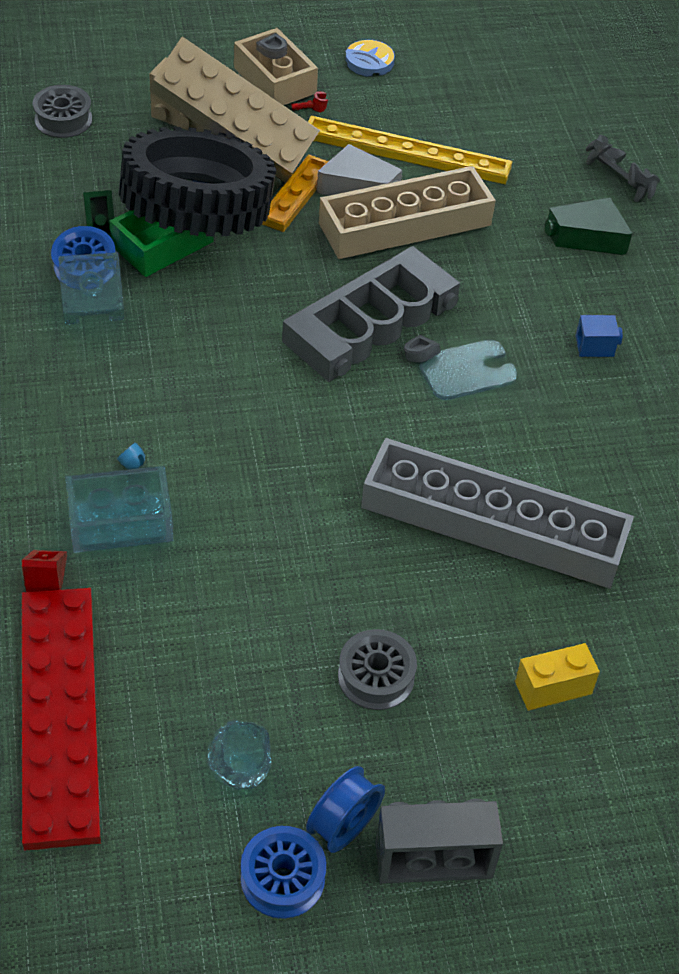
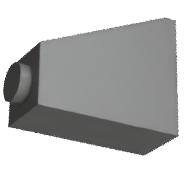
M348 144L318 170L317 192L330 196L401 181L402 169Z

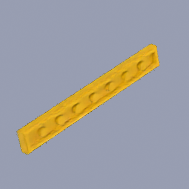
M311 116L308 121L320 130L313 141L343 148L350 144L370 154L444 171L473 166L481 179L505 185L513 161L334 120Z

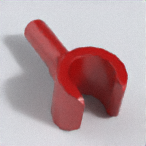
M318 91L314 94L313 100L291 104L292 110L312 108L317 112H323L327 107L328 99H326L325 92Z

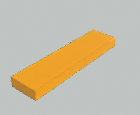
M308 154L272 199L268 219L266 222L263 221L262 225L284 232L317 190L318 170L329 161Z

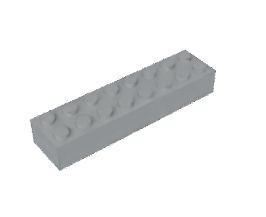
M385 438L364 482L361 504L363 509L611 589L634 516L388 438Z

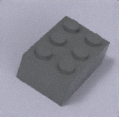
M470 799L464 803H447L442 800H434L427 804L409 805L405 802H394L388 806H381L375 841L379 884L493 878L503 846L497 801L485 802L482 799Z

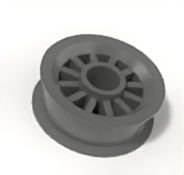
M54 85L41 90L33 99V109L36 112L34 118L35 125L38 130L48 136L57 138L77 136L85 132L92 124V114L89 110L91 99L87 92L81 88L71 85Z
M372 629L354 635L343 646L340 653L338 681L343 693L353 703L366 709L385 710L401 704L410 695L414 686L417 658L413 648L404 638L387 630ZM372 668H379V669H382V670H381V671H377V670H374V669H372Z

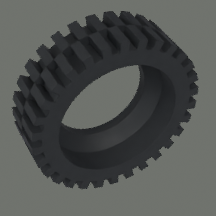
M163 127L159 128V132L150 129L147 130V134L140 132L137 133L136 137H130L129 142L126 141L124 144L118 194L121 196L120 201L122 204H126L125 207L129 211L134 210L135 216L138 218L145 216V221L150 224L159 222L160 228L167 229L171 226L174 227V232L182 233L183 230H189L190 235L198 236L199 232H205L206 236L214 237L215 232H219L221 236H230V231L238 235L243 234V229L250 232L254 230V226L260 227L263 221L266 222L268 219L276 168H274V162L270 161V157L267 154H262L261 149H252L253 144L249 142L240 143V139L234 136L229 139L226 138V134L221 132L215 135L211 134L212 130L204 129V132H197L196 128L191 127L188 128V131L182 130L181 127H173V131ZM188 180H197V181H203V182H207V183H199V182H193V181H188Z

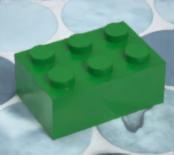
M134 210L110 220L111 238L114 242L115 250L145 277L214 242V237L206 236L205 232H199L198 236L190 235L189 230H183L182 233L174 232V227L171 226L167 229L160 228L159 222L150 224L145 221V216L140 218L135 216Z

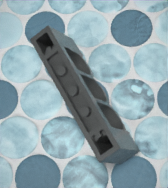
M411 246L283 321L282 342L324 379L330 382L338 376L345 375L351 369V364H357L368 358L372 350V344L379 346L395 342L401 335L402 326H420L429 320L431 312L438 316L444 311L452 309L459 299L460 282L414 246ZM398 285L418 302L403 301L389 290ZM369 302L389 320L373 319L361 311L359 307ZM339 320L359 338H342L328 326Z

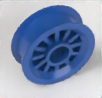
M78 226L68 229L60 234L52 245L51 257L54 262L55 275L62 284L71 289L87 291L102 287L113 278L117 270L114 242L106 232L99 228Z
M360 766L349 769L320 798L309 816L306 831L311 835L318 833L328 842L327 849L331 853L343 849L356 838L376 813L385 794L384 785H373L364 777V769Z
M276 826L261 831L249 841L241 858V887L246 899L257 911L274 918H292L310 910L322 895L325 885L326 858L318 841L309 833L296 827ZM279 868H287L292 873L282 876L274 871Z

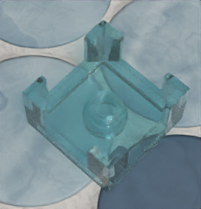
M118 252L58 256L65 325L80 323L79 316L109 314V321L124 320Z

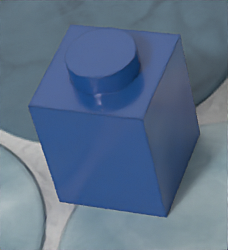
M580 315L575 335L579 356H615L617 345H621L623 338L622 328L617 326L615 315Z

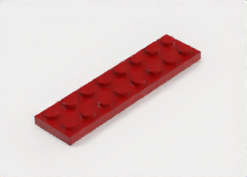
M91 588L22 592L23 849L26 851L101 844Z

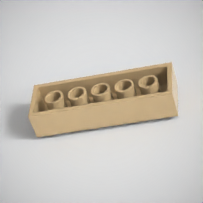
M183 36L154 77L149 90L206 130H212V134L218 135L221 132L226 134V138L230 139L234 136L240 139V143L249 142L253 144L252 149H261L262 154H267L270 157V161L274 162V168H276L275 176L285 183L320 131Z
M469 166L320 197L319 225L337 258L342 259L491 226L496 200L475 168Z

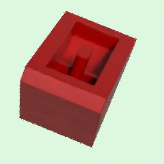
M33 550L23 558L22 571L26 592L62 590L67 551Z

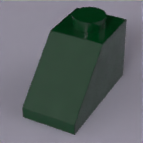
M112 190L83 192L86 226L99 228L111 237L110 220L115 218Z

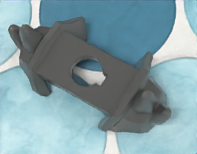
M599 135L596 140L588 144L585 149L587 152L591 151L587 158V165H591L597 159L601 163L610 165L628 179V184L637 190L634 197L635 202L640 201L646 193L648 199L653 197L656 186L660 182L657 175H651L647 168L643 173L636 162L631 164L629 173L618 166L616 163L621 162L626 157V152L613 148L612 144H608L606 136Z

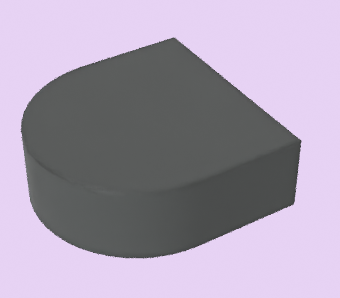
M274 33L256 42V50L267 58L279 59L287 54V41L277 33Z
M422 335L408 341L404 346L406 359L410 362H424L441 353L439 343Z

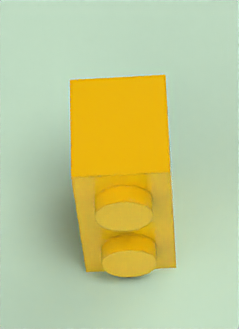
M586 643L521 659L515 683L529 711L591 695L600 671Z

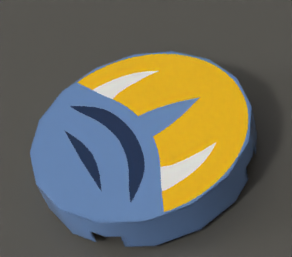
M361 40L349 45L346 50L345 61L348 68L356 74L370 77L373 76V73H379L380 76L391 71L394 66L395 55L392 48L383 42Z

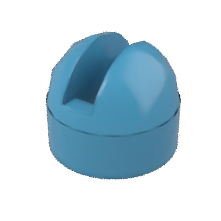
M135 442L117 460L126 469L136 470L144 464L145 454Z

